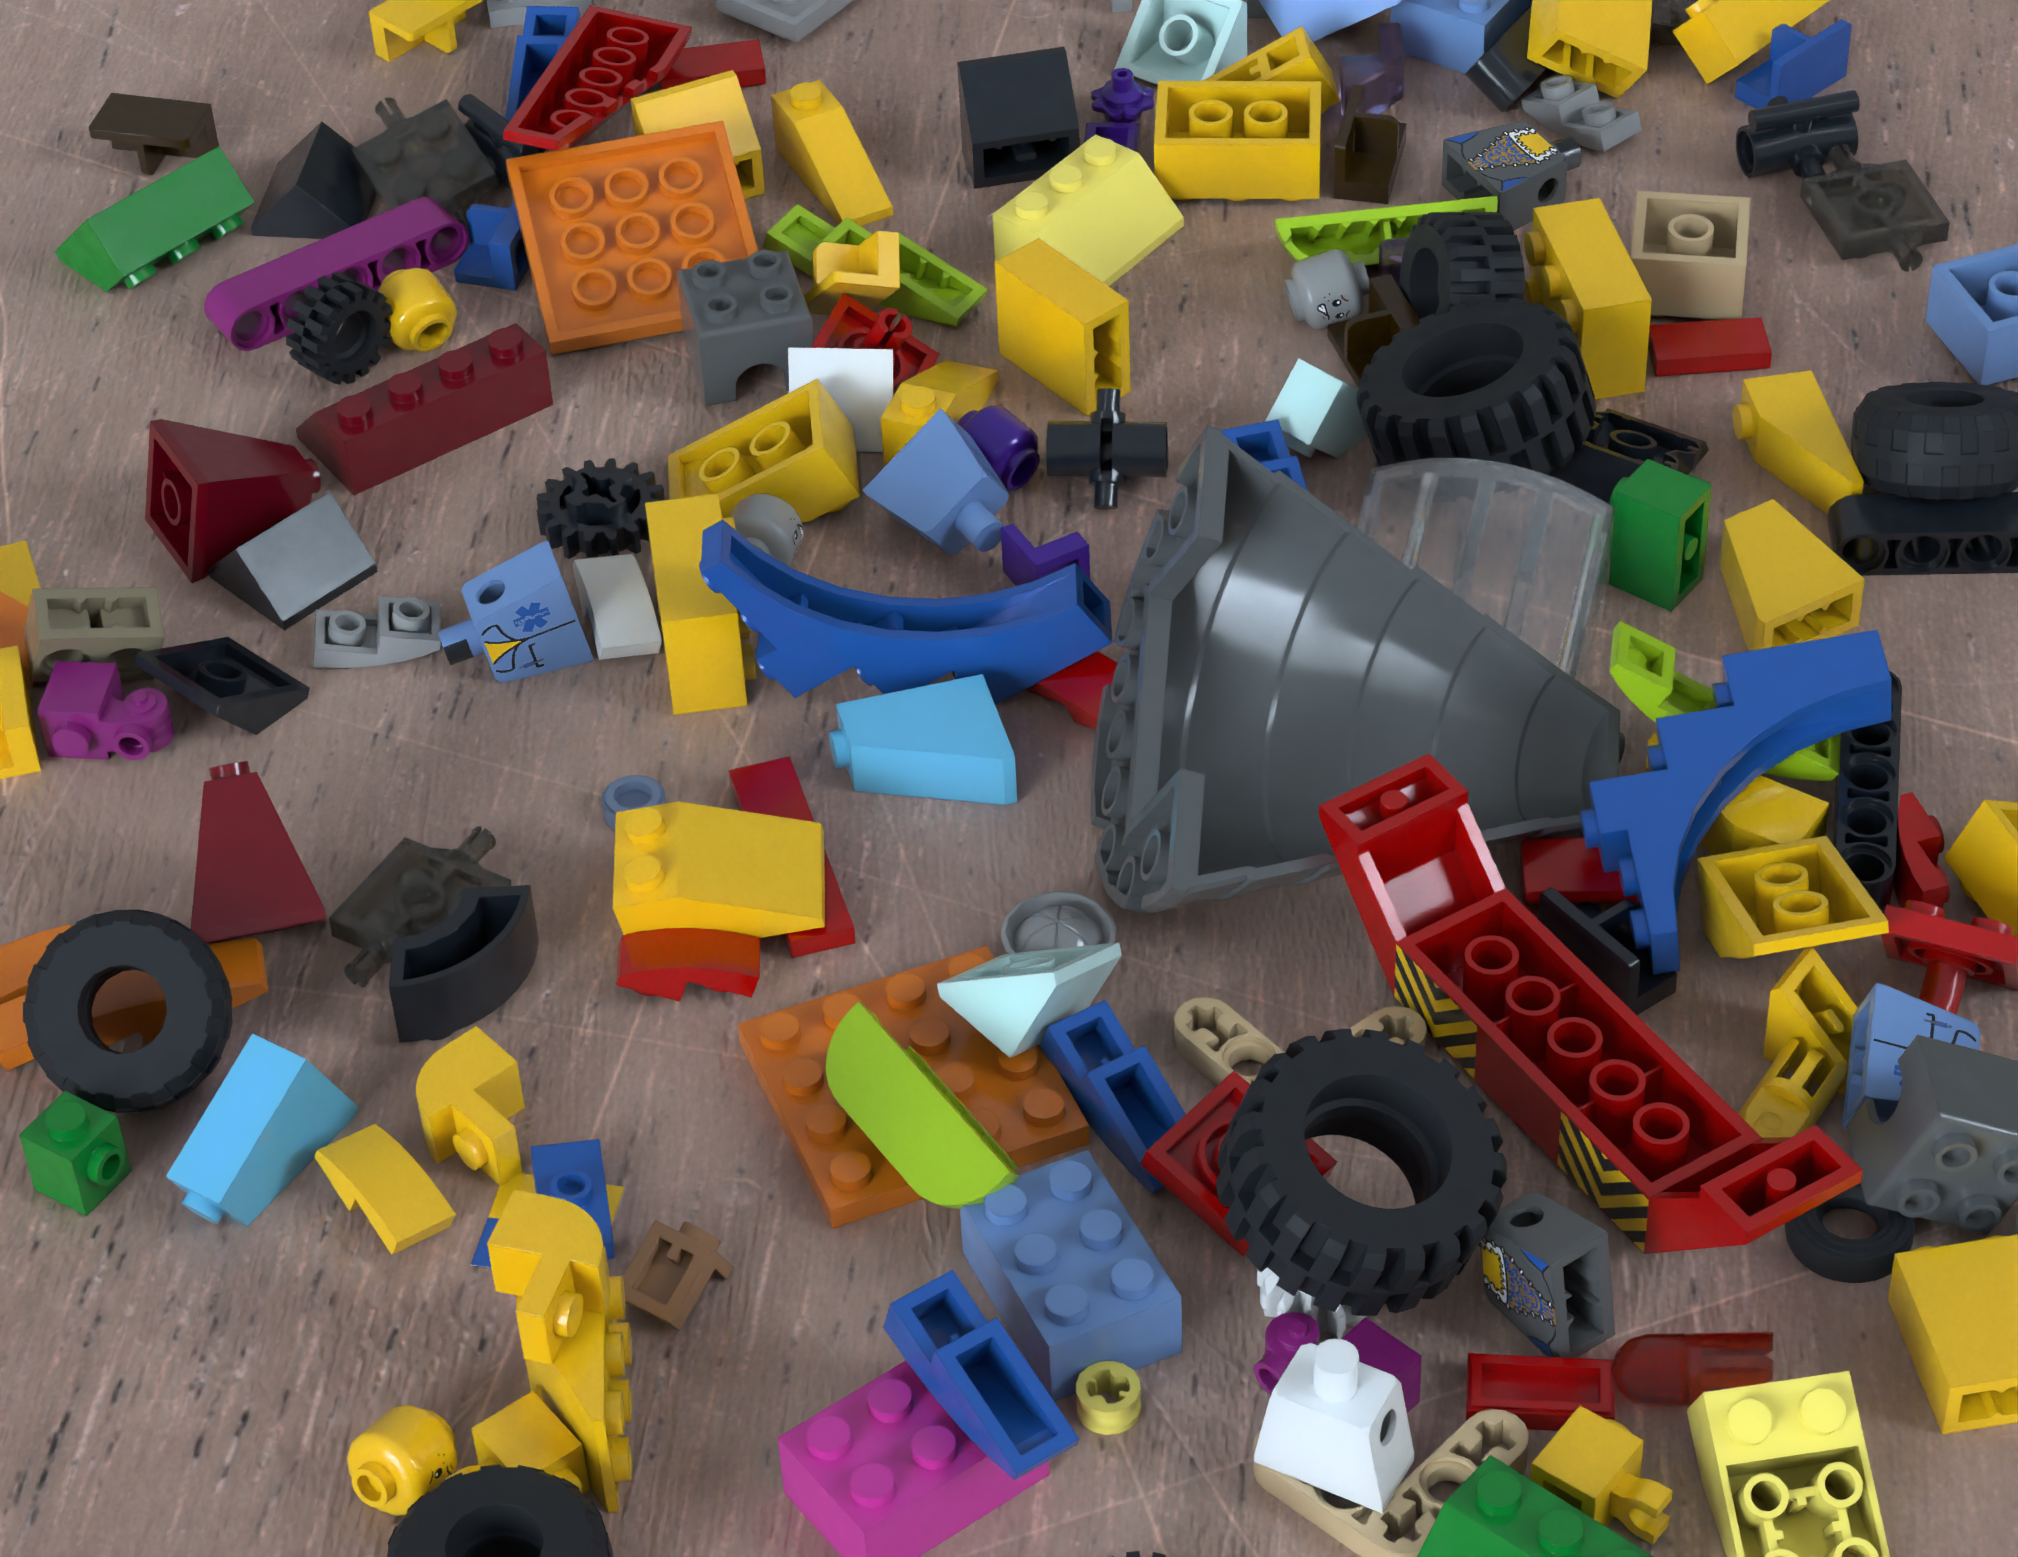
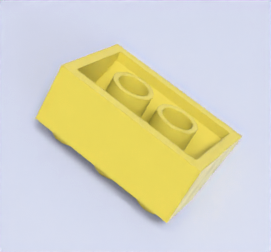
M1095 134L993 213L995 261L1039 238L1104 284L1110 286L1184 226V216L1140 153Z

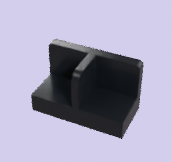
M1552 887L1540 893L1538 920L1636 1015L1676 992L1677 973L1673 971L1653 975L1648 949H1635L1629 911L1638 908L1631 901L1624 900L1602 912L1592 903H1580L1575 906Z

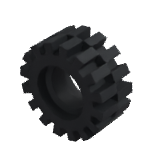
M336 272L332 273L331 278L325 275L318 278V289L309 285L303 291L307 296V300L304 303L296 301L292 309L299 312L297 318L288 319L287 328L294 331V333L286 336V345L293 348L289 354L292 359L298 361L299 365L334 384L341 385L342 381L346 384L355 382V373L361 377L369 373L366 364L370 361L377 365L382 358L376 352L379 346L387 348L390 339L384 336V331L391 329V322L386 317L393 312L391 305L385 302L387 298L382 293L347 274L343 275Z

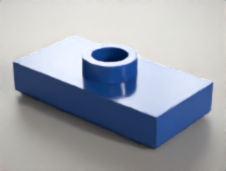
M600 1140L531 1146L535 1193L564 1199L585 1210L600 1229L603 1246L606 1248L607 1259H614V1240Z

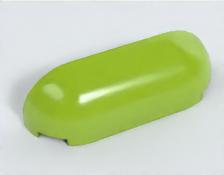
M1497 196L1278 218L1275 219L1274 226L1281 245L1296 261L1332 249H1340L1348 255L1351 263L1362 261L1365 268L1401 265L1409 233L1413 225L1417 224L1418 218L1423 214L1430 212H1497L1498 200Z
M858 1001L838 1024L831 1038L826 1057L828 1085L841 1107L918 1195L936 1205L961 1209L964 1205L983 1203L986 1195L999 1191L1009 1184L1013 1185L1021 1176L1015 1172L1018 1166L920 1055L909 1044L903 1049L878 1021V1016Z

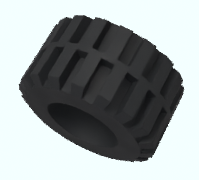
M1430 212L1418 218L1417 224L1413 225L1408 241L1405 244L1400 270V290L1419 320L1433 313L1435 316L1449 312V307L1463 303L1466 306L1480 304L1481 300L1496 298L1500 303H1507L1511 298L1524 300L1525 272L1517 235H1514L1512 225L1508 220H1504L1502 214L1497 212Z

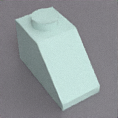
M1299 358L1265 420L1279 419L1281 429L1285 432L1284 438L1287 446L1309 458L1312 457L1316 449L1337 458L1368 435L1357 406L1356 394L1358 388Z

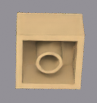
M1637 191L1631 260L1652 299L1650 317L1703 318L1709 321L1742 318L1751 197Z

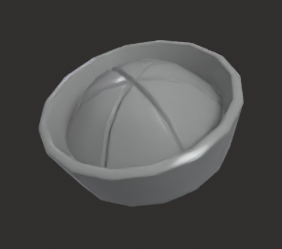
M1053 891L1034 895L1017 904L1004 918L1000 935L1007 954L1114 943L1117 929L1112 914L1097 900L1080 893Z

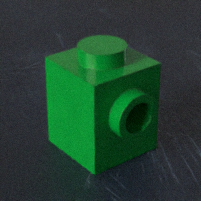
M64 1091L19 1134L34 1189L85 1216L94 1210L132 1172L118 1117L67 1091Z

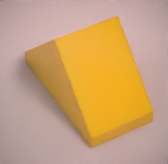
M1813 947L1804 949L1770 991L1763 1058L1773 1062L1791 1038L1799 1040L1801 1045L1789 1070L1795 1072L1809 1051L1814 1049L1825 1055L1823 1064L1814 1080L1822 1084L1836 1063L1842 1065L1846 1070L1848 1069L1853 1015L1858 1007ZM1846 1080L1837 1091L1845 1095Z

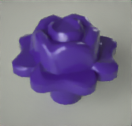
M1118 68L1112 72L1111 80L1107 81L1103 87L1091 92V99L1093 100L1092 110L1104 113V118L1107 121L1120 123L1138 121L1142 112L1153 109L1154 91L1152 88L1141 86L1134 80L1130 69Z

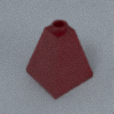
M164 419L150 421L145 520L191 583L209 576L208 568L246 542L310 504L312 494L318 493L320 490L321 479L317 464L311 458L304 459L293 445Z
M248 761L209 768L211 780L204 781L190 929L207 944L327 922L325 907L258 773L250 772Z

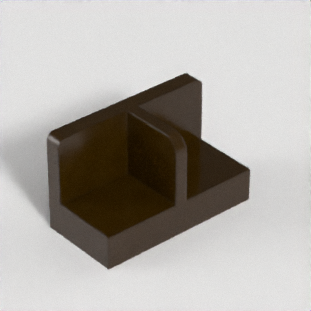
M1353 84L1335 142L1334 199L1388 204L1406 143L1407 123H1399L1391 115L1364 113V85Z
M111 93L89 125L91 138L110 140L113 149L137 151L141 172L145 175H153L165 155L198 158L219 146L212 107L208 103Z
M1388 274L1369 279V313L1329 324L1327 326V337L1359 388L1362 373L1366 365H1370L1374 353L1381 346H1389L1392 342V337L1402 329L1410 330L1419 325V318L1392 275Z

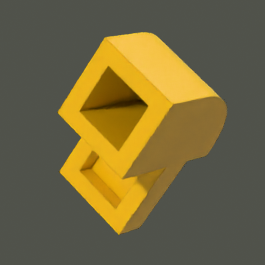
M475 1026L440 1048L425 1062L416 1081V1097L426 1147L434 1161L439 1164L457 1152L461 1160L470 1169L477 1170L480 1168L501 1186L516 1175L523 1173L516 1129L507 1119L524 1109L525 1105L517 1061L480 1028Z
M513 1189L487 1242L495 1291L522 1297L516 1309V1317L524 1359L552 1365L564 1338H572L576 1334L583 1310L601 1314L607 1313L610 1303V1286L602 1235L597 1223L581 1207L564 1199Z

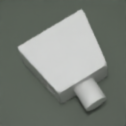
M1337 1338L1328 1339L1319 1345L1312 1343L1301 1345L1270 1396L1254 1453V1462L1383 1513L1414 1461V1448L1401 1382L1392 1374L1359 1362L1358 1350L1347 1340Z

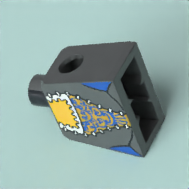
M1521 121L1450 137L1443 140L1442 186L1457 200L1497 196V213L1502 214L1504 220L1510 222L1514 231L1533 221V208L1562 204L1564 202L1567 171L1581 165V151L1577 142L1571 136L1549 142L1529 123Z
M1528 1192L1500 1208L1496 1218L1478 1245L1481 1251L1484 1292L1489 1301L1546 1357L1578 1358L1614 1336L1615 1324L1608 1232L1540 1192Z

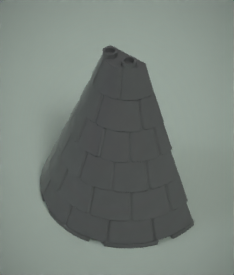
M1207 425L1190 448L1176 472V482L1183 486L1177 491L1171 509L1157 510L1144 541L1125 596L1113 639L1117 646L1127 649V652L1123 654L1116 666L1112 685L1103 686L1092 759L1090 816L1091 825L1105 829L1094 856L1101 882L1113 902L1123 909L1140 913L1142 911L1156 913L1208 899L1220 900L1284 884L1299 885L1342 875L1340 866L1319 819V805L1428 753L1468 790V805L1487 847L1521 838H1543L1582 830L1580 810L1591 809L1589 782L1619 777V763L1625 750V736L1620 732V710L1559 669L1487 614L1482 615L1421 568L1416 566L1410 569L1280 470L1275 473L1271 472L1229 440L1222 433V429Z

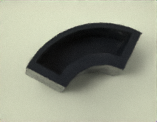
M530 885L464 888L458 907L442 923L420 934L393 939L389 991L399 1043L425 1039L432 1041L445 1039L453 1032L465 1028L495 1011L519 989L534 964L539 945Z

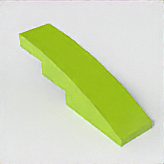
M796 204L766 233L763 248L775 252L788 251L792 265L813 277V251L819 244L830 242L859 245L870 237L872 233L847 217L835 228L799 204ZM899 233L900 288L878 305L897 309L899 313L956 327L986 297L988 289Z

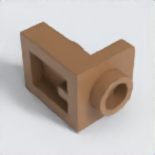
M655 1220L623 1275L625 1304L680 1331L712 1273L727 1280L734 1267L716 1251L721 1241L707 1231L686 1221L683 1222L681 1228L677 1231Z

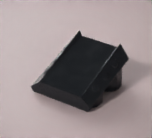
M1607 408L1605 411L1596 412L1586 441L1581 448H1575L1572 459L1563 467L1555 466L1547 478L1557 503L1564 498H1568L1614 515V512L1610 510V499L1615 486L1623 477L1629 478L1647 459L1688 475L1707 454L1709 449L1707 443L1703 440Z

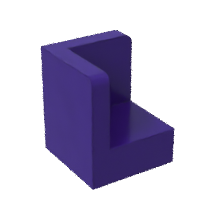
M1013 523L1001 527L1003 572L1015 586L1033 582L1075 563L1090 579L1089 544L1078 532L1034 548Z

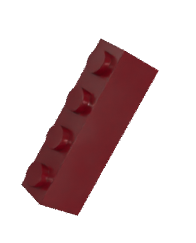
M514 323L508 327L495 330L490 335L456 350L448 351L440 357L407 372L396 374L389 380L355 395L347 396L339 402L315 412L296 428L297 438L353 495H357L552 406L553 399L546 350L517 323Z

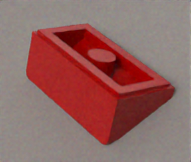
M1527 838L1522 840L1520 845V885L1525 901H1528V903H1539L1540 893L1551 887L1571 903L1622 902L1624 900L1637 902L1636 895L1623 896L1619 871L1603 873L1598 848L1586 849L1584 838Z

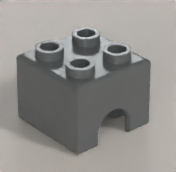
M761 250L753 253L748 258L726 262L706 260L697 263L693 268L678 270L676 273L683 336L706 406L737 401L736 382L739 376L746 369L758 364H771L780 368L784 372L786 391H789L788 347L810 348L814 341L812 317L788 251Z
M1917 1035L1898 1059L1902 1075V1091L1893 1115L1882 1124L1878 1118L1874 1100L1867 1099L1846 1126L1855 1163L1863 1169L1861 1186L1865 1201L1868 1205L1900 1212L1907 1217H1920L1960 1227L1971 1233L1989 1234L2018 1200V1061Z

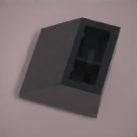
M1064 46L957 62L962 153L974 189L1037 180L1080 147L1079 124L1067 53Z

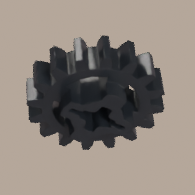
M609 458L604 467H595L591 460L584 461V468L578 471L565 467L562 469V481L548 479L545 482L546 493L537 494L538 510L536 512L540 535L546 536L551 549L563 546L564 556L568 559L576 556L579 552L586 553V558H597L599 554L607 553L608 556L620 555L619 552L626 549L635 554L640 553V540L650 541L645 503L665 500L663 485H656L655 474L652 471L639 475L638 463L635 462L626 465L623 469L617 468L614 458Z

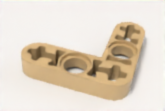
M1210 997L1193 998L1184 1002L1175 1013L1174 1041L1176 1050L1216 1086L1234 1071L1231 1067L1240 1061L1254 1060L1265 1064L1274 1054L1285 1053V1051L1239 1013L1219 999ZM1384 1007L1349 1028L1352 1031L1353 1037H1362L1365 1029L1389 1033V1041L1403 1045L1405 1043L1403 1039H1410L1426 1047L1427 1027L1425 1020L1419 1013L1406 1007ZM1214 1029L1216 1030V1036L1211 1032ZM1239 1074L1249 1084L1255 1081L1257 1075L1246 1076Z
M1489 1409L1476 1413L1398 1486L1383 1513L1360 1504L1346 1509L1336 1508L1323 1499L1327 1491L1254 1462V1453L1260 1431L1255 1436L1253 1443V1473L1256 1482L1264 1490L1360 1557H1417L1444 1502L1435 1499L1429 1493V1488L1442 1481H1454L1462 1484L1478 1468L1477 1465L1480 1461L1482 1464L1489 1455L1522 1474L1527 1467L1529 1432L1525 1423L1518 1416L1505 1410ZM1501 1442L1507 1444L1508 1451L1498 1445ZM1483 1443L1492 1449L1481 1460ZM1416 1512H1417V1514L1420 1516V1518L1417 1520V1522H1416V1524H1415ZM1415 1526L1414 1542L1402 1537ZM1388 1533L1399 1539L1394 1543L1389 1541Z

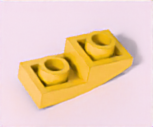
M377 1124L368 1126L320 1148L315 1153V1159L348 1210L351 1212L361 1207L391 1255L449 1228L456 1216V1213L415 1159Z

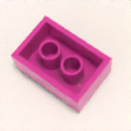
M906 1360L778 1437L784 1493L842 1557H919L1049 1475L1048 1461L1020 1478L1013 1480L963 1432L930 1393Z

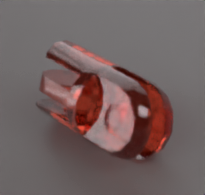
M1773 1332L1646 1333L1632 1337L1617 1350L1614 1358L1612 1371L1617 1388L1628 1400L1635 1404L1647 1407L1691 1406L1703 1392L1767 1383L1773 1379V1360L1765 1356L1773 1351Z

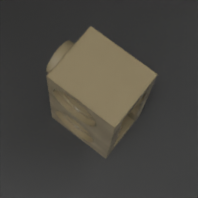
M157 587L32 589L24 628L30 681L48 682L56 661L117 663L121 680H154L155 677L134 665L136 653L161 649L163 645L164 630Z

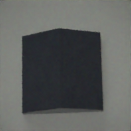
M229 637L136 653L134 665L211 714L255 735L307 700L310 687Z

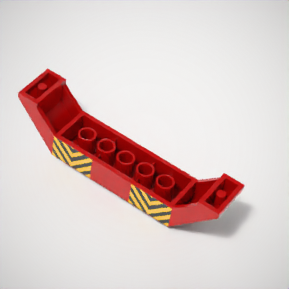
M1429 753L1319 805V819L1394 998L1403 1007L1410 1008L1421 1015L1425 1020L1427 1032L1643 1254L1746 1245L1861 1183L1863 1169L1816 1124L1793 1137L1762 1138L1505 887L1468 805V790Z

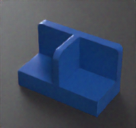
M1841 19L1813 37H1809L1786 24L1778 25L1772 30L1769 60L1736 80L1735 98L1755 109L1767 107L1768 102L1777 96L1786 97L1789 103L1810 99L1846 76L1852 25Z
M514 201L509 208L483 204L471 205L466 213L470 244L454 269L455 281L516 291L530 266Z

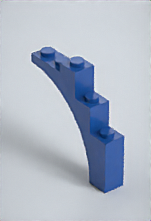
M724 520L708 527L702 533V555L699 568L705 583L713 592L722 593L739 610L745 624L752 631L758 632L756 659L760 669L770 680H777L794 698L855 666L860 678L869 686L875 685L883 694L925 686L951 671L955 679L983 674L996 705L1113 643L1110 601L1076 563L1033 582L987 594L940 599L889 597L839 587L796 571L756 548Z
M1878 630L1723 655V682L1712 684L1715 709L1656 718L1658 745L1647 746L1650 772L1589 782L1591 809L1580 810L1586 849L1598 848L1603 873L1619 871L1624 897L1636 895L1639 909L1629 911L1633 942L1636 950L1648 949L1653 975L1680 971L1677 916L1682 884L1697 846L1721 811L1756 777L1795 752L1839 733L1891 720V676Z

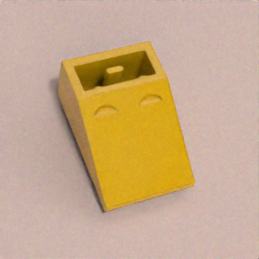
M604 1247L610 1286V1303L607 1313L601 1314L583 1310L576 1334L572 1338H564L552 1365L525 1359L530 1390L536 1393L583 1444L589 1486L606 1512L612 1513L618 1512L619 1482L631 1481L630 1439L629 1436L619 1437V1435H624L625 1423L632 1422L629 1378L619 1379V1377L625 1376V1366L632 1365V1337L629 1322L617 1323V1320L625 1319L624 1281L622 1275L610 1276L606 1248ZM521 1296L516 1297V1309L522 1298Z

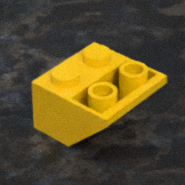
M733 70L631 99L635 136L724 121L744 200L765 194L761 147L737 75Z

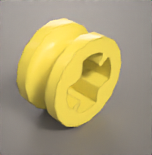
M1101 1361L1088 1366L1079 1374L1075 1384L1077 1416L1085 1427L1093 1432L1104 1435L1119 1434L1130 1429L1138 1421L1142 1412L1140 1379L1132 1368L1124 1363ZM1111 1392L1112 1397L1120 1401L1107 1404L1104 1397L1098 1394Z

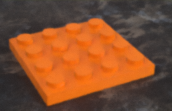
M724 121L577 146L563 151H550L506 159L507 175L551 355L683 331L676 272L682 269L693 268L697 263L706 260L726 262L748 258L758 251Z
M987 945L737 1023L739 1042L832 1229L924 1199L911 1188L841 1107L829 1088L826 1076L828 1047L838 1024L858 1001L878 1016V1021L903 1049L909 1044L1006 1151L1018 1167L1090 1144L1089 1124L1059 1071L1039 1049V1045L1009 1058L939 997L937 983L994 959Z

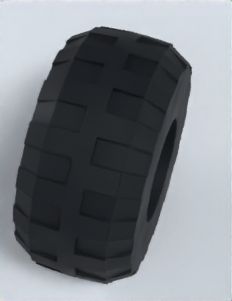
M1965 382L1902 383L1901 385H1889L1881 387L1876 391H1870L1853 413L1851 433L1852 457L1863 478V483L1883 493L1887 492L1903 497L1936 500L1987 498L2016 490L2018 487V393L2002 389V387Z
M138 909L114 910L94 914L77 921V924L65 932L59 933L45 947L47 949L38 963L34 964L27 981L28 988L25 1002H23V1022L25 1023L29 1040L27 1043L34 1059L44 1070L46 1076L61 1091H67L99 1108L116 1113H141L159 1109L184 1098L197 1089L221 1060L227 1040L230 1038L233 1023V999L229 981L220 961L209 945L193 930L179 921L159 913ZM139 970L148 973L157 980L165 994L167 1014L162 1030L150 1044L136 1052L121 1053L110 1049L101 1042L93 1027L91 1009L96 993L108 979L122 971Z
M500 1464L480 1467L481 1470L464 1475L462 1472L444 1480L431 1492L428 1491L425 1495L421 1496L407 1509L406 1515L398 1526H395L388 1541L387 1557H613L611 1543L602 1515L593 1501L587 1499L580 1492L579 1487L564 1478L561 1479L548 1474L541 1469L518 1465V1467H502Z

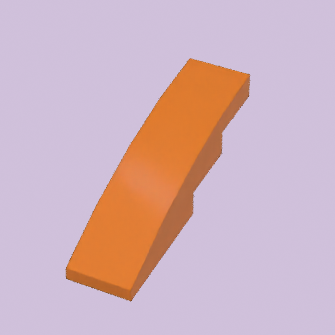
M257 938L208 944L220 961L229 981L233 999L232 1009L268 992L263 945ZM139 970L122 971L108 979L96 993L91 1009L93 1027L101 1042L106 1046L136 1032H139L150 1044L162 1030L167 1014L165 994L157 980L148 973ZM26 994L0 1005V1064L7 1071L34 1059L27 1043L29 1040L26 1026L23 1022V1002H25Z

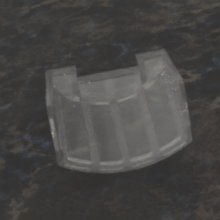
M1428 458L1399 462L1371 469L1357 528L1410 569L1418 566L1482 615L1487 614L1559 669L1578 682H1581L1607 593L1613 506L1555 477L1531 469L1494 461L1469 458Z

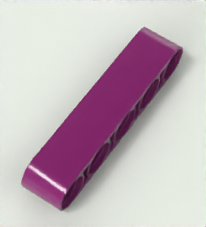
M430 197L417 198L219 283L208 293L204 302V312L207 319L235 347L244 351L258 349L294 333V331L287 328L289 318H297L299 312L292 308L297 300L302 303L307 300V296L303 291L309 285L318 289L317 279L323 275L331 278L332 273L347 274L378 291L382 281L396 270L422 268L432 273L451 265L466 251L469 244V234L467 229L435 199Z

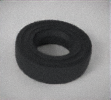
M1861 1183L1785 1223L1784 1227L1786 1239L1792 1253L1809 1270L1834 1281L1864 1283L1875 1281L1891 1274L1894 1254L1911 1250L1915 1232V1218L1904 1216L1900 1212L1868 1205L1865 1201ZM1840 1208L1855 1209L1871 1216L1876 1222L1878 1229L1868 1238L1847 1239L1829 1232L1825 1228L1822 1218L1830 1210Z

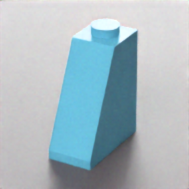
M983 674L836 704L838 730L829 732L830 750L836 769L847 768L855 792L999 805L1017 803L1015 755Z
M252 1033L166 1177L187 1193L181 1204L195 1214L214 1224H218L222 1216L226 1215L249 1226L315 1158L316 1151L327 1146L352 1121L360 1107L307 1059Z

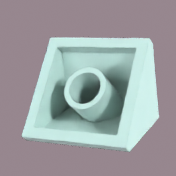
M1142 0L1114 69H1130L1133 77L1157 86L1158 81H1203L1247 57V3L1242 0Z
M1117 942L1003 954L937 983L939 997L1009 1058H1012L1039 1045L1047 1026L1090 1006L1122 956L1120 944Z

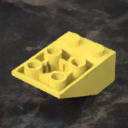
M1850 1371L1703 1392L1687 1409L1701 1482L1726 1557H1890Z

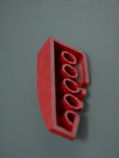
M590 5L505 127L503 140L553 151H563L579 145L628 105L632 98L639 96L666 77L690 39L692 27Z

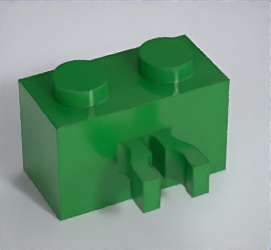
M1647 459L1629 478L1623 477L1617 483L1610 499V510L1614 512L1613 531L1606 548V555L1610 558L1609 585L1671 612L1703 580L1712 489L1710 482L1691 474L1686 475Z

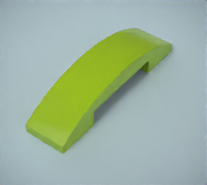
M1619 621L1613 628L1609 672L1630 701L1646 716L1656 723V718L1715 709L1713 690L1674 670L1675 647ZM1841 733L1795 752L1764 773L1793 779L1832 781L1839 774Z

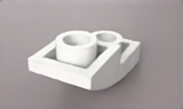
M633 554L574 560L572 567L584 618H590L599 660L659 653L662 639L645 580Z

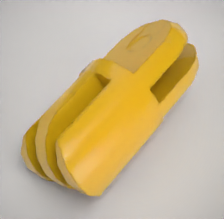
M1791 1038L1738 1112V1115L1762 1138L1793 1137L1815 1125L1846 1080L1847 1070L1839 1063H1836L1812 1098L1808 1090L1823 1064L1825 1055L1814 1049L1810 1050L1790 1080L1786 1079L1784 1076L1801 1045L1799 1040Z

